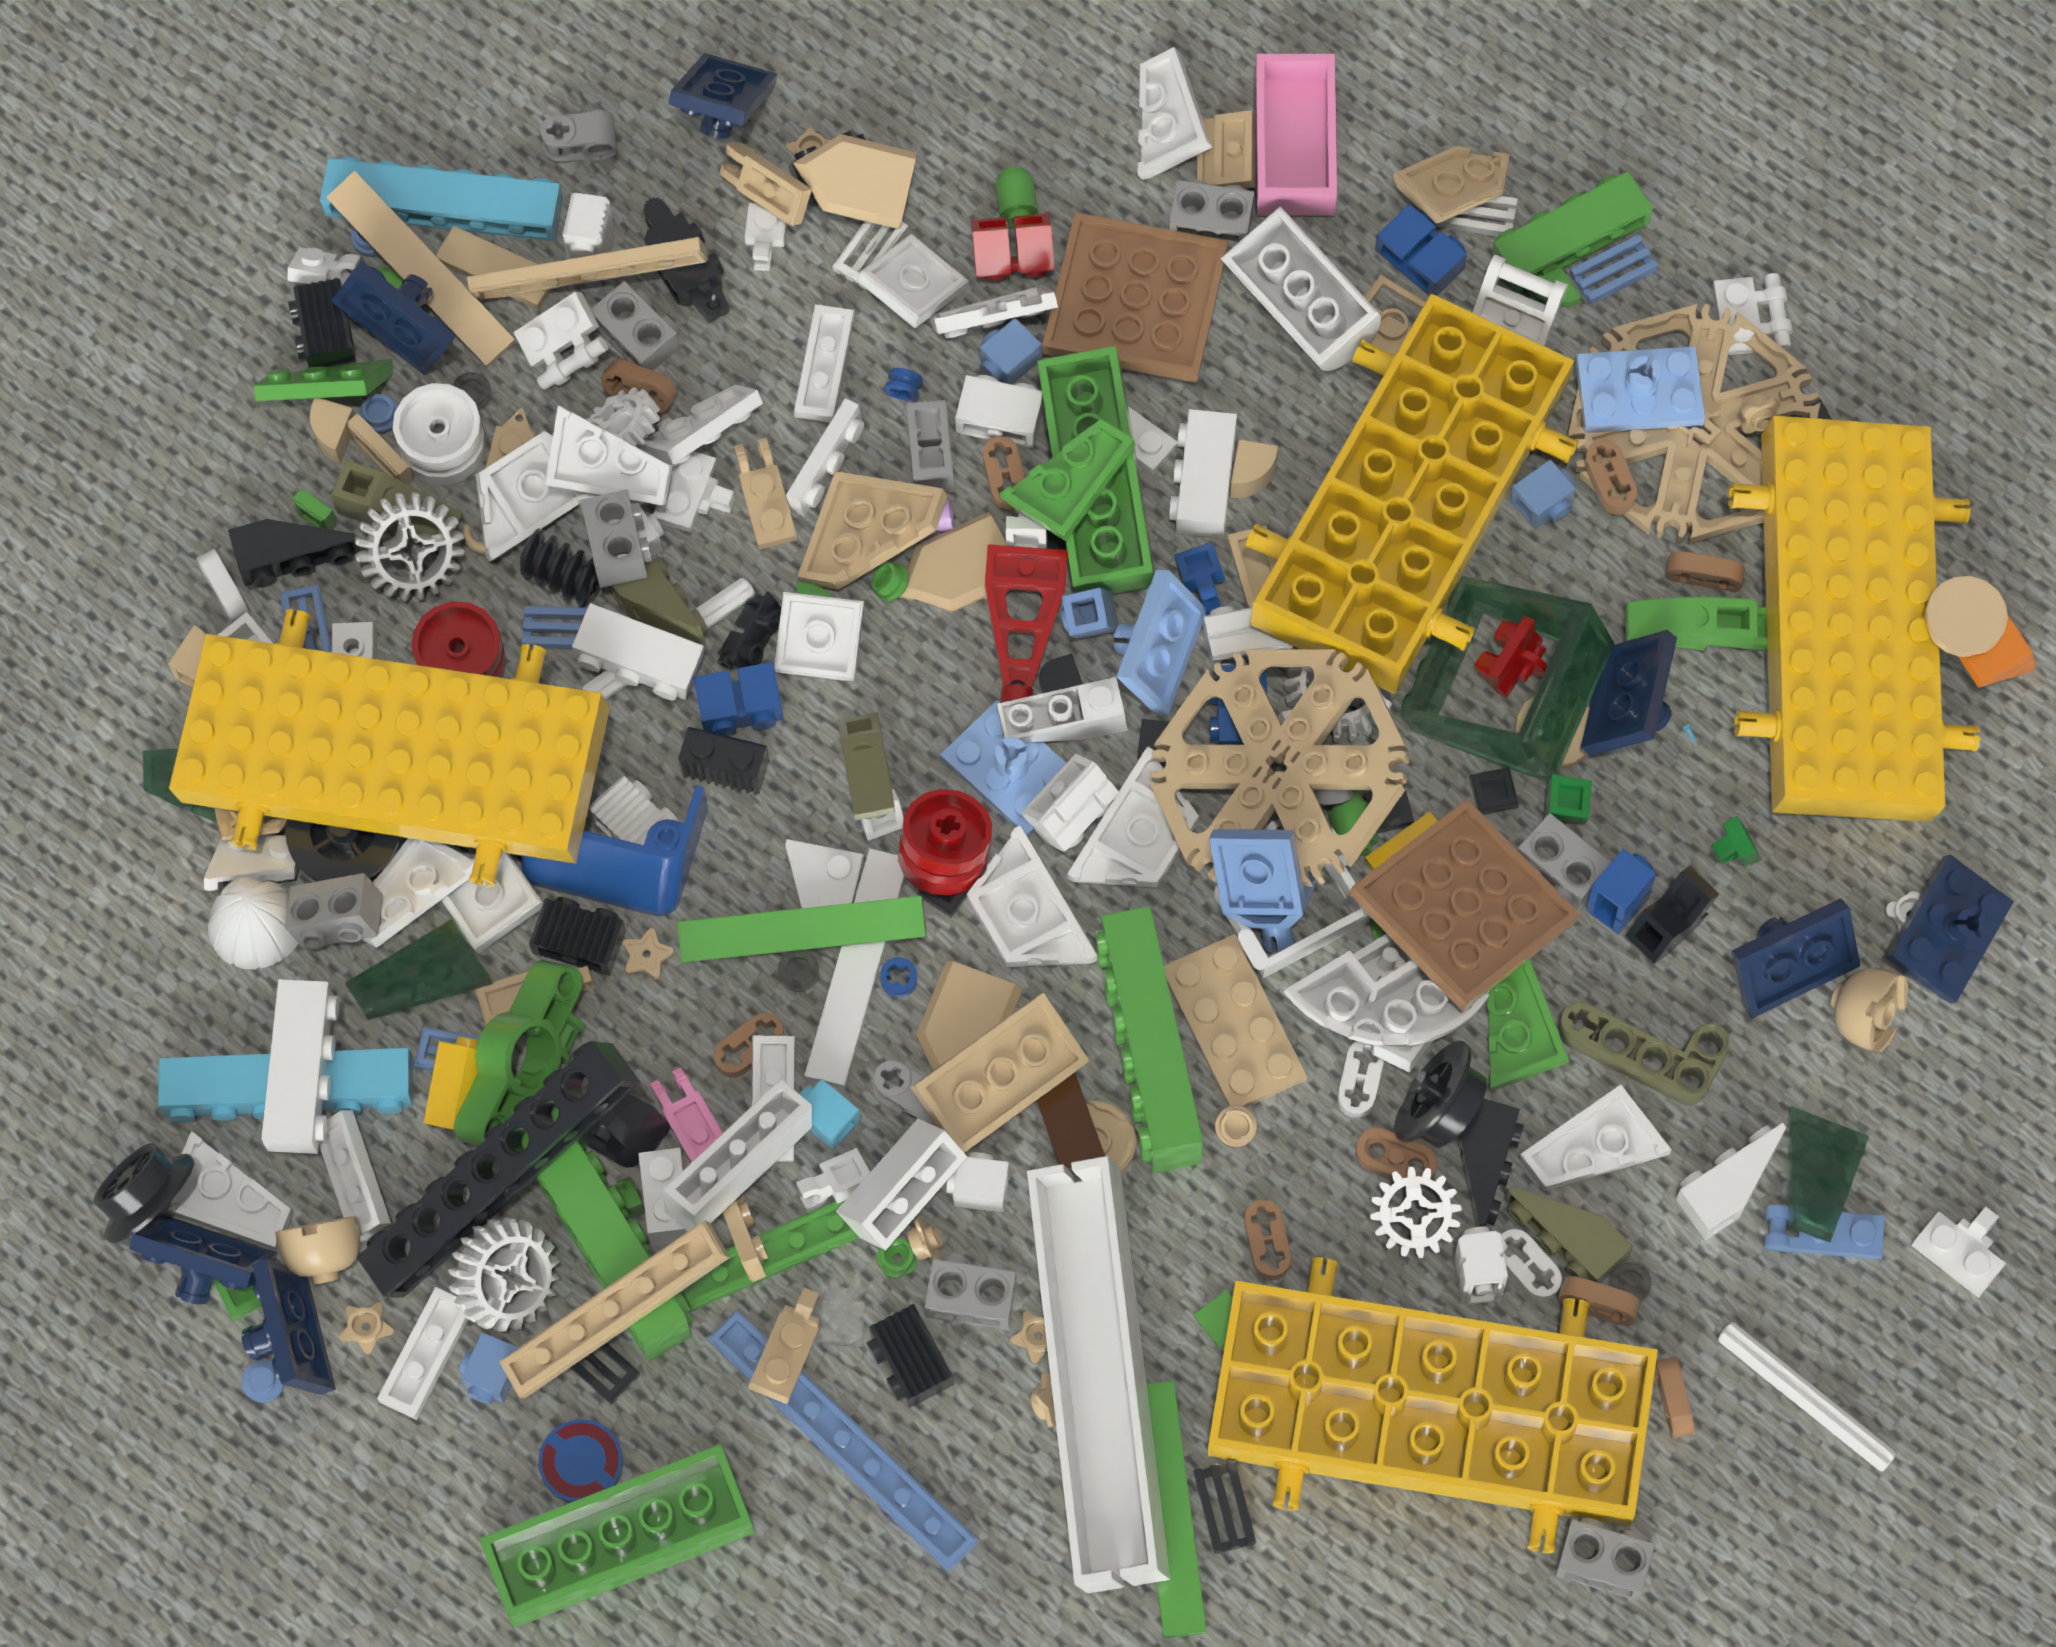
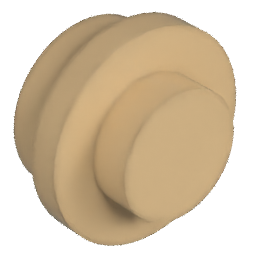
M1241 1105L1225 1107L1219 1112L1215 1120V1132L1218 1138L1224 1144L1232 1147H1240L1249 1143L1257 1130L1255 1116L1249 1109Z

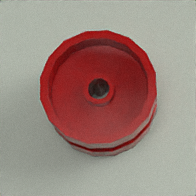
M451 601L435 606L421 617L413 631L411 648L416 664L419 666L503 678L505 674L506 655L496 622L481 607L470 602Z
M938 789L924 793L911 802L904 814L898 849V863L903 875L916 888L930 894L950 896L970 889L977 879L982 877L986 869L988 851L991 845L992 821L986 808L974 797L958 790Z

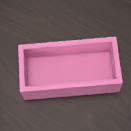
M1257 54L1255 74L1257 216H1269L1279 207L1289 216H1335L1337 200L1335 54Z

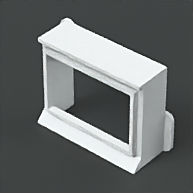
M1341 854L1339 856L1344 865V873L1339 874L1333 864H1327L1324 867L1352 914L1268 958L1253 931L1249 927L1227 917L1238 936L1239 943L1253 967L1260 973L1262 979L1370 922L1371 917L1349 895L1355 882L1345 867L1348 864L1344 855ZM1215 885L1214 899L1221 907L1218 885Z

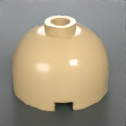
M1874 967L1859 970L1852 974L1845 981L1844 985L1839 984L1832 995L1831 1006L1835 1008L1834 1016L1840 1033L1850 1043L1859 1048L1878 1053L1882 1052L1890 1044L1897 1028L1887 1029L1894 1019L1896 1010L1905 1011L1908 998L1907 979L1894 971Z
M357 1216L275 1231L277 1247L283 1263L289 1271L298 1276H312L314 1284L339 1280L338 1271L350 1267L358 1256L360 1249V1230Z

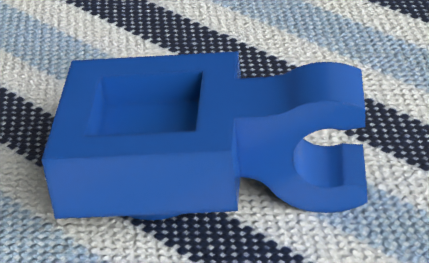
M1213 541L1175 554L1185 587L1190 592L1199 590L1206 613L1209 614L1212 610L1222 607L1214 583L1225 580Z

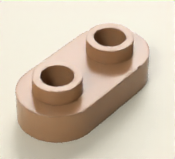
M1382 1128L1368 1129L1358 1138L1355 1152L1356 1158L1365 1170L1393 1181L1392 1172L1396 1171L1402 1178H1406L1408 1164L1416 1161L1422 1164L1423 1171L1425 1168L1431 1169L1430 1179L1433 1180L1437 1169V1159L1429 1147L1416 1141L1402 1142L1395 1136V1133ZM1373 1146H1379L1384 1150V1155L1380 1158H1373L1369 1154V1149ZM1423 1171L1420 1172V1173H1418V1174H1416V1176H1420V1177H1421Z

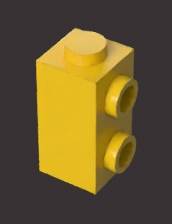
M457 1036L456 1044L439 1041L424 1124L454 1130L457 1114L478 1074L476 1067L477 1039Z

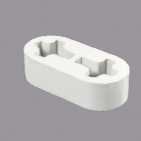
M215 549L198 556L196 560L229 620L232 622L241 617L245 612L249 613L241 594Z
M1359 1041L1353 1043L1348 1050L1338 1092L1339 1108L1345 1115L1351 1118H1362L1372 1111L1384 1065L1383 1059L1373 1055V1044ZM1363 1050L1370 1051L1371 1058L1377 1060V1063H1369L1366 1075L1358 1073L1360 1060L1354 1058V1056H1361ZM1356 1082L1364 1084L1362 1097L1369 1099L1368 1102L1361 1101L1359 1107L1351 1106V1099L1345 1097L1346 1094L1352 1095L1354 1093Z
M1511 1229L1502 1233L1501 1238L1504 1250L1502 1257L1505 1258L1509 1275L1532 1299L1548 1301L1554 1298L1559 1292L1562 1282L1561 1272L1526 1232ZM1507 1241L1514 1245L1519 1242L1524 1244L1521 1253L1527 1260L1525 1264L1515 1254L1510 1257L1505 1255L1508 1247ZM1531 1267L1542 1276L1547 1273L1552 1276L1549 1283L1551 1288L1549 1290L1544 1286L1538 1289L1533 1286L1535 1275L1530 1271Z

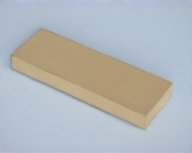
M454 225L435 255L447 268L466 277L538 265ZM551 289L512 295L510 297L539 310Z

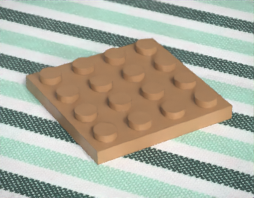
M1075 212L1055 291L1058 308L1051 309L1043 340L1042 354L1058 357L1116 346L1122 369L1198 383L1225 265L1221 257L1228 252L1229 241Z
M1468 799L1353 885L1349 892V895L1462 1012L1575 924L1581 915Z

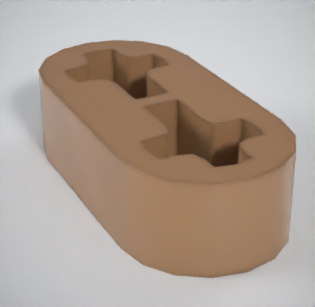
M616 359L612 361L601 377V385L611 396L618 395L621 390L628 394L633 387H636L638 391L644 389L660 407L657 414L667 411L677 396V388L668 377L627 360Z
M996 436L990 439L983 448V463L994 504L1002 510L1014 511V507L1000 499L999 493L1004 490L1003 479L1010 478L1011 486L1013 487L1023 480L1025 475L1016 443L1010 438ZM1002 448L1005 454H1009L1006 456L1007 468L1000 469L998 459L990 458L995 456L996 449Z
M1605 439L1595 441L1589 446L1584 464L1587 474L1604 510L1614 515L1625 514L1635 504L1637 495L1636 483L1618 445ZM1598 453H1602L1605 458L1612 457L1609 464L1610 472L1607 473L1602 462L1595 463ZM1612 482H1615L1620 493L1627 492L1624 501L1620 502L1617 497L1610 498L1613 489Z
M1674 552L1669 556L1666 576L1673 582L1736 592L1742 588L1745 567L1741 563L1730 559L1691 552Z
M770 1013L757 1014L721 1040L714 1050V1062L717 1070L723 1076L729 1078L740 1077L751 1070L752 1036L759 1035L757 1027L763 1025L765 1028L774 1026L773 1036H784L783 1024L778 1017ZM743 1047H747L739 1055L741 1061L739 1065L735 1066L732 1062L726 1065L723 1064L726 1060L725 1051L730 1049L731 1052L736 1053Z
M1258 1200L1247 1208L1244 1218L1254 1269L1260 1277L1267 1280H1278L1288 1273L1291 1265V1252L1284 1221L1279 1207L1274 1202ZM1258 1211H1265L1267 1217L1274 1216L1275 1220L1269 1223L1270 1235L1263 1236L1260 1224L1252 1223V1220L1257 1219ZM1272 1244L1275 1256H1283L1284 1260L1278 1262V1269L1271 1270L1269 1264H1261L1260 1260L1266 1258L1265 1245Z
M1577 1276L1565 1277L1558 1295V1302L1561 1305L1564 1299L1574 1298V1311L1577 1312L1579 1300L1587 1301L1590 1303L1589 1316L1623 1326L1635 1323L1640 1307V1300L1629 1292Z
M1671 1357L1656 1360L1655 1377L1669 1434L1672 1439L1693 1435V1417L1678 1359Z

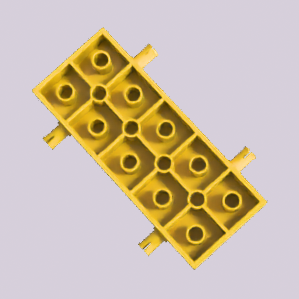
M1430 294L1401 347L1394 355L1363 339L1356 349L1352 363L1382 375L1383 378L1294 533L1287 539L1256 523L1253 527L1254 531L1251 530L1245 547L1252 548L1277 560L1254 600L1250 625L1299 649H1335L1338 654L1342 652L1349 659L1348 664L1343 670L1350 672L1359 662L1365 670H1369L1378 687L1395 695L1427 637L1431 638L1433 635L1465 651L1468 646L1467 643H1470L1473 637L1475 627L1444 614L1443 608L1531 450L1535 451L1537 448L1564 461L1566 464L1570 462L1579 441L1547 427V421L1568 386L1575 360L1434 294Z
M1773 416L1761 434L1763 485L1732 482L1728 492V498H1733V500L1728 501L1729 508L1762 509L1764 511L1769 713L1737 710L1734 726H1739V728L1734 729L1735 736L1770 738L1772 813L1902 821H1933L1946 807L1943 749L1970 750L1975 752L1980 743V736H1974V734L1980 733L1978 725L1944 724L1942 721L1939 646L1930 637V631L1927 628V623L1925 624L1924 617L1928 600L1937 588L1934 521L1967 524L1971 508L1965 509V506H1970V500L1968 498L1935 497L1933 493L1931 427Z
M293 609L285 610L280 639L275 644L206 634L169 789L181 803L238 811L234 835L231 838L232 845L245 849V846L248 845L249 850H256L263 816L477 848L469 881L483 886V881L486 882L487 887H494L496 885V875L502 852L577 863L610 707L600 692L540 684L544 658L547 654L545 648L533 645V650H530V644L521 645L515 678L506 679L305 649L303 645L311 615L301 610H297L296 615H294Z
M1323 1257L1311 1259V1272L1307 1292L1235 1281L1208 1444V1457L1235 1460L1278 1469L1275 1496L1272 1502L1274 1507L1283 1510L1285 1496L1289 1492L1288 1510H1299L1304 1474L1310 1473L1530 1510L1533 1512L1527 1548L1535 1552L1539 1550L1542 1535L1545 1536L1542 1553L1555 1552L1559 1516L1586 1517L1600 1522L1631 1527L1636 1513L1658 1349L1584 1338L1588 1310L1590 1309V1303L1587 1301L1579 1300L1575 1317L1573 1316L1575 1299H1564L1562 1302L1563 1310L1559 1333L1334 1297L1332 1295L1338 1262L1328 1258L1325 1275H1321Z

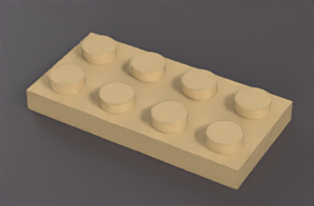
M1236 934L1164 965L1168 987L1228 1106L1241 1105L1249 1107L1307 1080V1075Z
M1041 993L910 1088L935 1125L945 1130L965 1153L1090 1060L1046 995Z

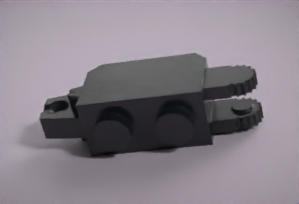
M659 197L649 198L643 208L646 217L645 221L647 227H649L644 239L646 246L699 237L703 244L705 243L704 236L695 222L689 224L682 212L674 216L668 205ZM714 252L709 255L707 253L708 261L705 263L657 271L678 305L686 307L694 305L708 322H712L729 312V306L722 291L720 276L724 274V269Z

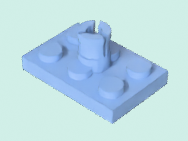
M1696 346L1577 354L1575 362L1584 433L1658 429L1676 426H1703L1705 415Z
M1169 570L1155 571L1135 625L1123 623L1115 630L1114 637L1127 638V643L1113 642L1117 654L1124 656L1121 659L1116 677L1153 713L1163 716H1169L1203 624V618L1206 616L1204 605Z
M996 700L940 754V759L1014 827L1020 825L1029 838L1035 830L1021 812L1064 767L1066 762L1044 742H1023L1014 737L1004 738L997 706L1000 702Z

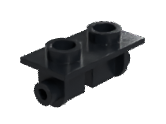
M766 592L764 596L756 593L753 598L747 599L743 610L735 622L738 628L745 629L744 633L731 630L718 651L720 657L717 662L724 668L732 669L735 665L738 669L758 665L761 662L764 649L772 634L779 629L782 607L770 592Z

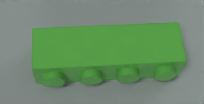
M1628 171L1617 177L1610 175L1601 180L1595 189L1583 195L1582 193H1576L1567 198L1559 208L1551 212L1547 210L1539 212L1523 227L1517 230L1510 228L1499 234L1493 242L1491 259L1496 254L1505 258L1507 264L1541 277L1560 266L1562 269H1565L1650 224L1653 207ZM1507 281L1515 293L1526 290L1524 287Z

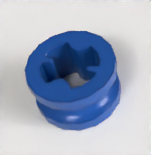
M892 368L888 374L890 381L884 387L886 394L893 398L910 402L917 401L920 395L917 388H920L923 384L921 375L905 368Z
M902 957L888 960L882 966L880 972L881 985L884 991L896 998L911 994L917 985V970L914 964ZM895 969L899 973L909 972V975H906L907 983L903 986L899 982L889 983L888 980H892L890 972Z

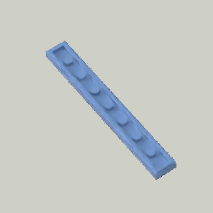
M737 1309L707 1340L743 1376L751 1381L768 1338ZM801 1371L788 1404L765 1396L948 1573L979 1543L978 1539L805 1373Z

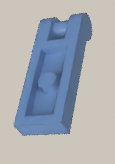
M1769 1205L1766 1207L1765 1219L1767 1222H1770L1769 1234L1765 1235L1764 1249L1880 1260L1883 1257L1884 1215L1798 1209L1785 1205ZM1786 1223L1798 1224V1237L1786 1235Z

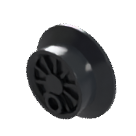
M287 819L285 829L287 847L295 864L306 875L317 881L365 873L368 878H371L391 860L400 836Z
M1455 1041L1444 1047L1425 1065L1413 1080L1395 1119L1394 1132L1399 1140L1410 1142L1423 1135L1436 1145L1443 1146L1454 1140L1470 1123L1483 1101L1487 1088V1079L1470 1067L1472 1054L1471 1048L1467 1043Z
M149 1143L135 1150L117 1165L100 1185L93 1199L94 1204L109 1218L104 1231L105 1239L110 1243L120 1242L138 1232L151 1220H157L165 1214L172 1204L171 1201L191 1175L195 1163L194 1158L187 1153L169 1158L155 1143Z

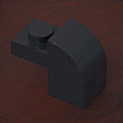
M1688 866L1680 872L1662 898L1643 910L1625 936L1655 964L1674 950L1708 916L1706 911L1718 897L1719 893L1691 866Z
M628 1094L588 1130L592 1137L586 1145L621 1165L631 1166L639 1163L638 1153L654 1151L671 1127L654 1106Z

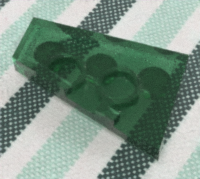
M451 919L345 982L350 994L367 1020L493 984L489 974Z
M1790 1106L1787 1125L1790 1133V1143L1788 1145V1160H1790L1791 1180L1789 1183L1790 1228L1830 1243L1869 1136Z

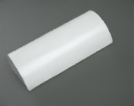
M1281 207L1277 208L1221 257L1226 266L1323 371H1332L1350 362L1360 342L1364 339L1370 343L1380 328V314Z

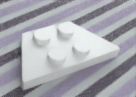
M545 431L476 474L485 555L489 562L531 536L536 529L545 527L579 505L577 498L586 493L545 485L553 436Z
M1149 747L1145 749L1121 787L1119 794L1111 803L1067 873V879L1071 882L1157 888L1179 854V845L1150 783L1157 784L1149 776L1150 771L1163 770L1161 764L1152 757L1153 749ZM1178 791L1176 795L1177 803L1190 831H1193L1199 821V815L1190 802L1185 800Z
M1020 825L1015 827L1011 832V838L1000 853L995 854L987 865V871L981 878L977 879L967 893L969 904L1006 967L1091 964L1096 962V952Z

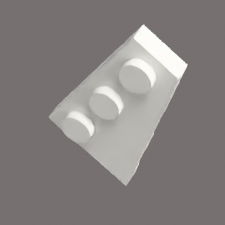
M1173 47L1141 63L1139 107L1142 109V129L1139 130L1138 143L1141 145V162H1138V176L1144 180L1152 178L1212 148V144L1179 51Z
M1039 285L932 315L930 319L933 329L937 334L944 333L945 338H952L968 333L967 328L978 325H983V328L994 327L1005 323L1006 319L1038 315L1043 313L1044 310L1058 308L1054 291L1044 285Z
M733 385L693 405L691 408L692 415L674 420L667 418L657 423L656 426L659 431L644 438L646 442L644 445L637 444L636 447L670 465L681 464L691 457V452L703 444L712 443L720 438L723 430L732 424L748 419L751 416V411L759 407L763 402L758 390Z
M558 406L545 485L600 495L628 489L630 500L666 505L672 465L566 408Z
M408 838L373 882L382 893L378 936L363 938L362 940L376 948L466 882L472 873L474 861L443 843Z
M1619 1085L1520 1154L1519 1159L1544 1191H1548L1670 1155L1672 1149L1623 1086Z
M191 1131L182 1154L187 1153L194 1158V1167L184 1186L171 1201L172 1204L166 1213L278 1251L275 1231L287 1229L293 1215L292 1210Z

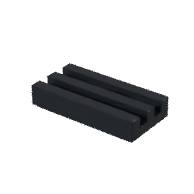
M606 1342L599 1349L626 1373L622 1379L592 1353L584 1359L614 1385L611 1390L607 1389L579 1362L570 1367V1369L612 1406L621 1393H624L629 1388V1385L640 1376V1372Z
M1235 1460L1228 1461L1223 1465H1211L1210 1468L1203 1470L1202 1468L1193 1470L1214 1554L1255 1545L1256 1539ZM1226 1473L1229 1474L1245 1535L1244 1538L1240 1539L1237 1538L1221 1477L1222 1474ZM1206 1478H1213L1228 1542L1221 1543L1205 1483Z

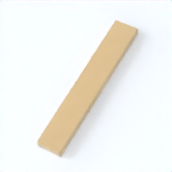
M355 170L326 197L403 279L409 274H414L428 283L426 288H432L433 296L426 304L487 368L516 342L510 333Z
M699 237L468 276L467 280L469 291L479 301L705 263L708 261L706 246Z
M704 1220L503 1358L499 1363L519 1398H526L729 1259L730 1256L710 1222Z

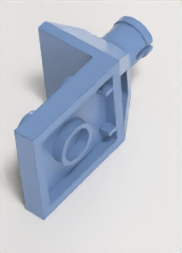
M1213 829L1209 841L1223 915L1249 928H1261L1262 944L1267 952L1273 953L1274 939H1276L1278 952L1295 944L1292 926L1303 916L1317 881L1311 871H1309V879L1314 887H1303L1294 830Z

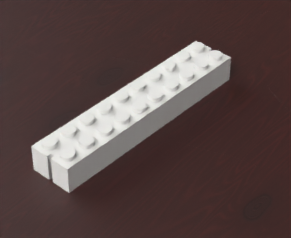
M1108 1156L1072 1162V1171L1082 1180L1080 1182H1077L1076 1176L1063 1164L1027 1171L1074 1585L1086 1593L1124 1588V1580L1132 1586L1170 1580L1121 1169Z

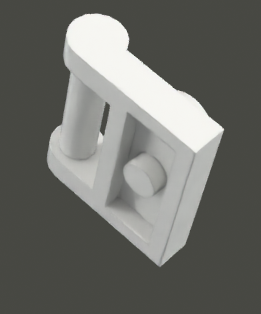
M1495 254L1488 266L1472 313L1545 346L1566 294L1568 284L1559 280L1553 283L1507 264L1505 258ZM1499 278L1548 297L1547 304L1544 305L1498 286Z

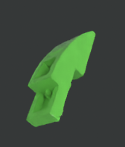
M1678 597L1632 601L1626 604V641L1668 629L1677 637L1675 648L1704 651L1708 645L1767 651L1766 607L1757 606V600L1722 597Z

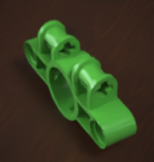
M545 960L537 961L528 971L509 1012L496 1015L484 1027L476 1047L478 1074L457 1114L454 1124V1131L459 1141L479 1146L485 1141L483 1137L490 1128L499 1123H504L514 1114L513 1109L521 1100L528 1096H534L544 1087V1079L555 1070H558L560 1063L568 1064L571 1058L568 1053L578 1033H583L586 1028L585 1024L571 1013L582 989L583 979L578 968ZM524 1033L526 1038V1055L521 1068L513 1076L511 1055L516 1041Z

